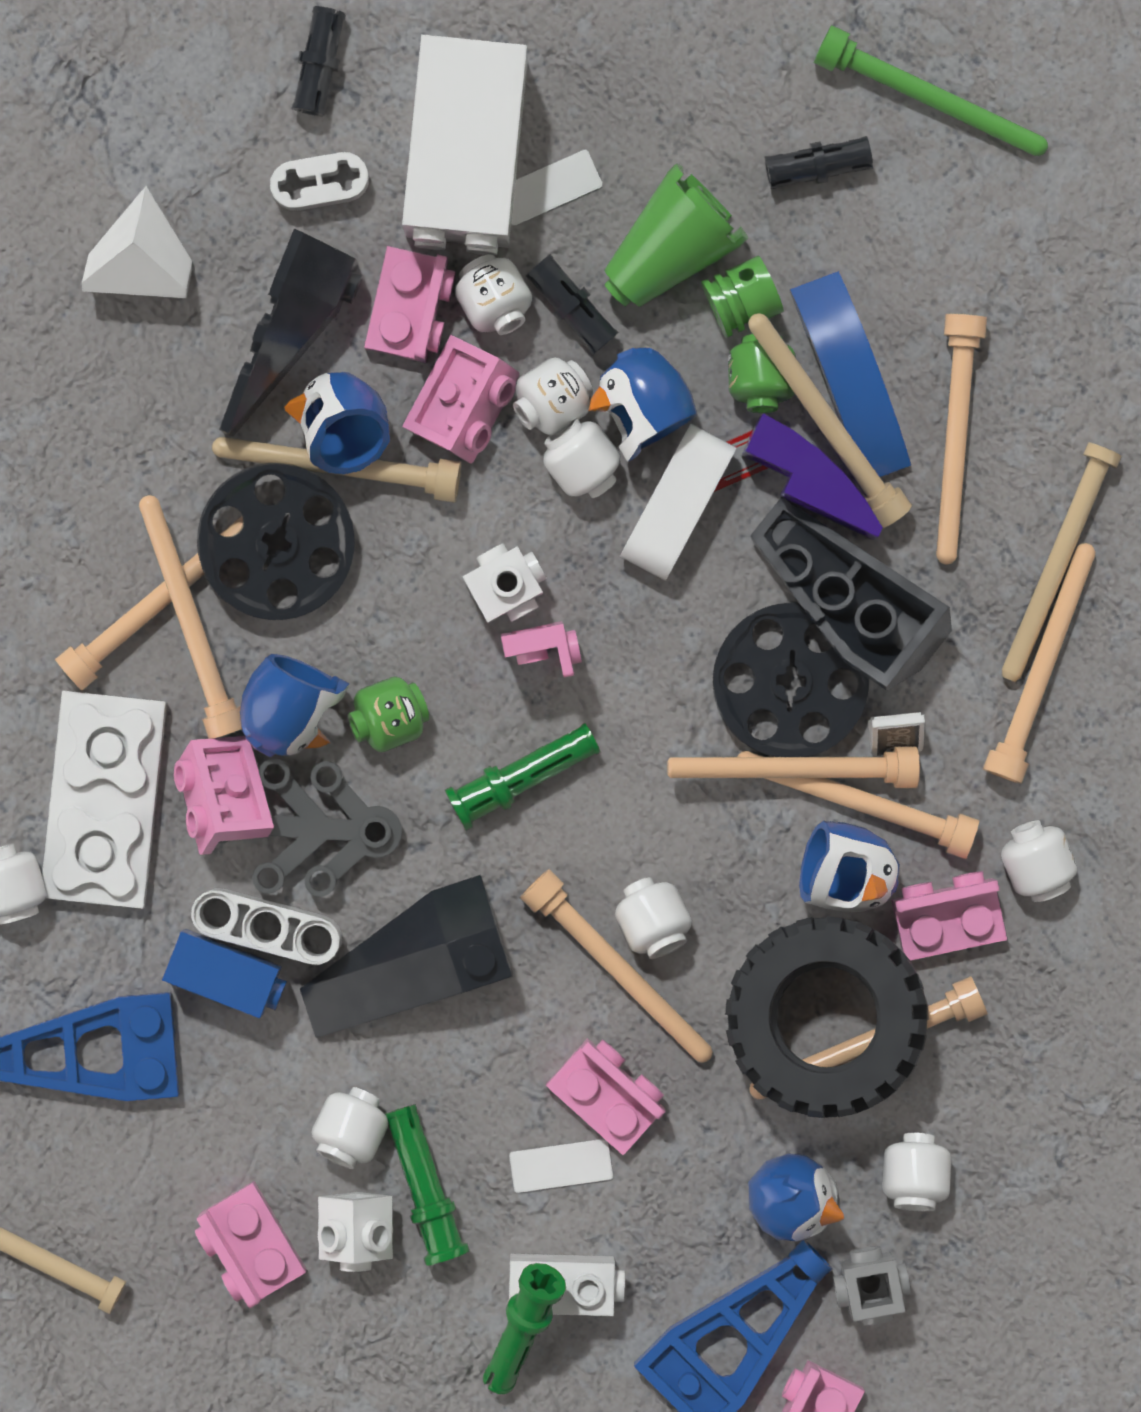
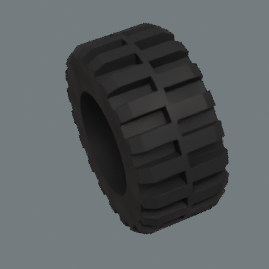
M827 916L826 918L810 917L797 920L796 923L786 927L781 926L769 933V937L759 945L755 944L747 953V959L740 970H736L731 981L733 987L730 998L726 999L725 1015H728L727 1039L729 1046H732L737 1058L735 1062L742 1074H746L754 1084L753 1087L762 1096L768 1097L783 1109L808 1115V1117L829 1118L853 1115L870 1109L888 1099L914 1071L920 1054L924 1050L927 1038L928 1004H926L924 987L919 974L915 971L909 958L889 938L875 929L862 923L839 917ZM818 968L842 969L856 976L870 991L877 1011L875 1033L864 1052L851 1062L836 1067L815 1066L797 1057L784 1042L778 1023L780 1002L789 985L802 974Z

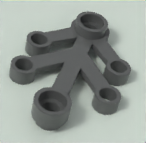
M271 758L260 766L259 774L262 784L269 789L276 790L299 816L271 815L274 829L269 836L295 837L297 839L273 861L262 863L254 870L253 884L260 892L271 894L278 891L283 886L285 877L327 839L347 840L349 842L326 865L314 866L307 872L305 887L309 893L317 897L330 894L335 889L337 880L365 855L373 858L384 857L393 852L399 845L402 837V826L397 815L383 806L368 807L345 782L342 770L336 763L331 761L318 763L311 772V782L317 790L325 793L329 792L351 820L328 818L291 776V769L284 760ZM274 763L282 766L285 772L284 779L278 784L270 783L265 776L267 767ZM323 767H331L336 772V782L330 787L322 786L317 780V774ZM371 822H379L385 827L386 834L383 840L373 842L368 839L366 828ZM220 841L218 843H226L229 841ZM264 868H272L277 872L278 883L274 887L268 888L261 884L259 875ZM316 871H324L330 876L331 883L328 889L320 891L312 886L311 877Z

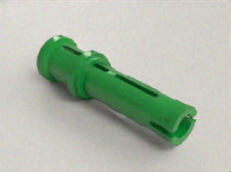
M583 723L579 728L545 746L539 747L530 754L501 769H498L497 766H488L483 769V776L458 789L449 787L444 791L463 827L468 831L473 828L475 820L500 807L504 810L511 808V804L515 803L513 797L556 776L590 756L601 753L590 729L586 723Z
M416 1104L386 1113L385 1115L389 1122L388 1126L415 1208L411 1209L412 1215H410L413 1224H418L426 1247L427 1255L424 1257L426 1266L441 1263L470 1252L468 1243L461 1241L453 1216V1212L456 1210L455 1203L451 1201L450 1197L445 1198L421 1126Z
M529 1264L523 1269L518 1280L519 1293L510 1298L506 1307L508 1324L502 1333L492 1360L483 1374L484 1384L490 1383L494 1374L488 1389L496 1394H508L514 1389L519 1372L526 1361L536 1335L548 1329L553 1318L552 1306L562 1299L566 1290V1282L562 1274L547 1264Z

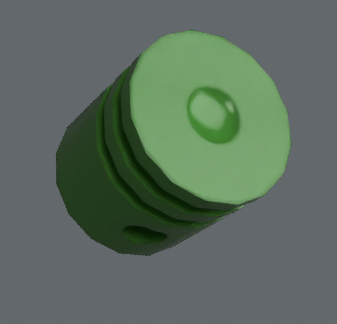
M759 255L725 270V277H722L719 273L713 276L714 282L710 283L708 279L701 282L709 306L726 338L733 336L732 330L734 329L738 333L744 331V324H748L749 319L754 314L760 313L770 319L784 312L775 284Z

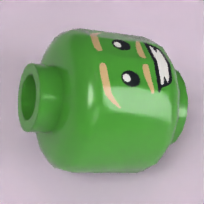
M753 334L743 336L741 344L736 345L729 352V393L735 400L746 403L747 411L753 413L775 412L778 410V403L789 400L795 394ZM787 345L788 348L790 349V351L793 353V355H794L795 358H796V354H795L793 348H792L791 346Z
M397 676L387 678L357 691L354 697L355 711L348 713V721L356 740L359 743L367 740L374 750L381 753L417 740L423 732V723L429 721L428 708L419 687L415 683L407 684L404 679Z

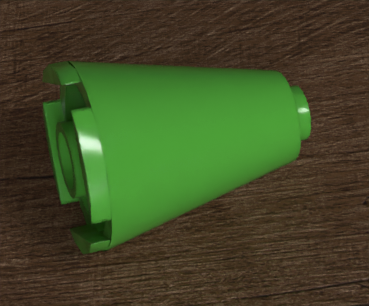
M675 164L667 172L604 269L610 278L604 284L605 287L625 307L631 301L639 307L645 305L741 247L749 239L742 227L738 228L734 233L732 232L734 228L727 222L732 215L696 177L691 174L684 181L681 179L684 173L683 166L680 164Z

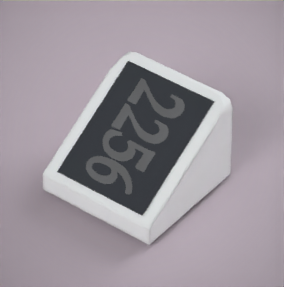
M921 712L870 717V720H868L870 747L873 756L882 757L884 752H893L894 747H917L918 753L922 751L924 746L925 719Z

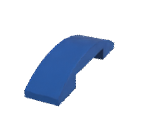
M839 271L790 289L806 336L810 338L842 425L879 477L911 466L907 448L879 367Z

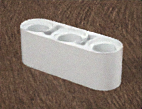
M690 424L620 557L666 581L728 466L736 447Z
M221 888L209 890L199 896L192 906L191 918L194 926L200 933L211 938L304 963L319 965L328 962L337 954L342 944L340 927L333 919L327 916ZM219 898L228 904L231 915L225 926L214 927L205 920L203 909L209 899ZM261 912H271L279 918L281 932L276 939L264 940L258 937L253 928L256 915ZM317 925L329 931L332 945L327 952L315 954L305 947L303 938L308 927Z

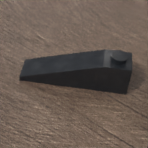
M293 230L268 293L271 296L270 303L274 304L271 314L265 313L256 326L250 349L254 356L251 363L247 361L244 363L239 373L219 428L222 433L234 437L337 316L343 302L353 303L363 275L356 272L358 267L356 258L302 231Z
M783 497L778 500L750 535L753 543L843 661L887 691L921 671L952 631L950 607Z
M481 874L430 891L302 986L300 992L315 1037L325 1036L513 977V971Z

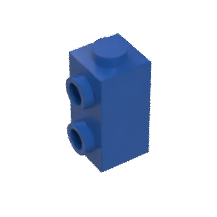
M188 929L180 932L162 981L257 1018H261L264 1015L266 1007L276 1010L287 981L278 978L282 969L281 965Z

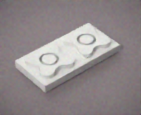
M62 691L42 871L46 898L145 908L167 702Z

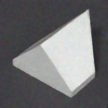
M147 186L143 188L89 253L82 279V291L187 298L192 273V260Z

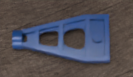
M171 992L118 996L0 1036V1081L121 1101L179 1097ZM104 1026L117 1028L121 1033L122 1068L116 1073L110 1074L85 1069L79 1063L77 1057V1042L84 1033ZM51 1037H60L64 1041L66 1066L63 1070L36 1071L26 1065L25 1047L28 1043Z
M803 1239L783 1260L670 1326L634 1362V1367L679 1412H737L745 1404L815 1286L832 1270V1267L815 1248ZM796 1264L808 1276L805 1280L799 1279L794 1275L793 1267ZM770 1290L783 1302V1309L767 1331L758 1333L739 1314V1311L745 1303L758 1293ZM725 1325L735 1327L747 1340L745 1356L737 1369L728 1376L719 1375L696 1351L697 1342L701 1337Z

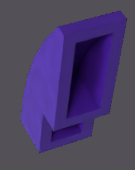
M763 413L759 417L741 456L788 477L780 497L871 540L878 538L883 527L868 502L846 474L820 449L797 432Z

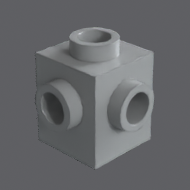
M880 1246L864 1247L850 1251L851 1259L840 1261L842 1275L833 1277L837 1304L839 1308L848 1306L853 1321L862 1320L863 1325L882 1324L892 1321L894 1319L893 1314L905 1312L903 1296L911 1294L905 1263L897 1265L891 1252L882 1253ZM871 1275L879 1277V1284L875 1289L867 1291L861 1288L860 1280L862 1277Z

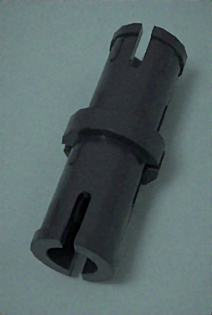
M313 7L306 48L304 52H299L298 63L302 67L292 110L297 112L303 110L302 113L312 116H325V106L332 73L334 71L338 72L340 60L336 58L346 13L342 11L335 13L336 9L328 7Z
M867 136L836 144L822 145L820 141L809 144L810 148L764 157L771 190L816 180L817 184L827 183L829 177L873 169L872 153Z
M549 254L526 277L556 309L553 315L560 322L564 319L594 355L619 332L610 325L588 299L591 294L587 289L583 287L580 290L553 259L554 257Z

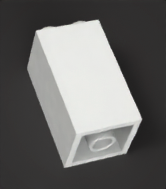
M421 34L402 220L406 238H413L415 247L445 250L446 242L464 243L467 246V252L482 255H497L498 247L509 248L528 64L527 45Z

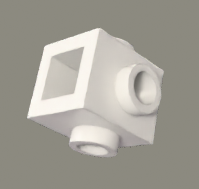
M504 543L478 556L476 559L480 567L462 576L488 624L505 614L513 622L537 609L538 605L534 598L543 594L538 583L547 579L533 552L523 556L518 546L508 551ZM504 574H512L518 580L516 588L510 592H504L498 588V580Z
M351 1192L318 1197L320 1260L340 1262L341 1271L361 1272L371 1270V1262L393 1259L392 1196Z

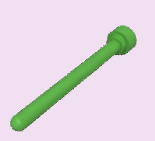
M833 25L830 26L813 63L829 71H833L834 68L844 71L848 67L1034 156H1041L1046 153L1048 142L1043 136L857 49V43L848 39L850 33Z

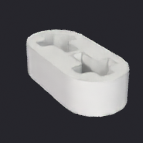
M339 152L283 163L273 172L270 179V189L274 199L281 207L290 211H301L351 202L360 198L365 193L369 184V174L365 163L357 155L350 152ZM348 164L352 172H360V178L352 180V189L348 191H343L340 183L337 182L323 184L322 178L337 175L339 173L338 165ZM297 173L301 181L313 179L317 181V186L301 189V198L297 200H292L288 192H280V185L288 183L287 174Z

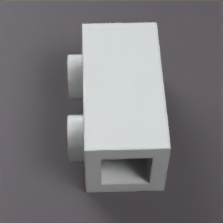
M510 1254L509 1300L513 1295L519 1293L518 1280L523 1269L529 1264L542 1263L554 1267L562 1274L566 1282V1290L562 1299L552 1306L553 1315L614 1316V1302H624L625 1270H615L614 1256Z

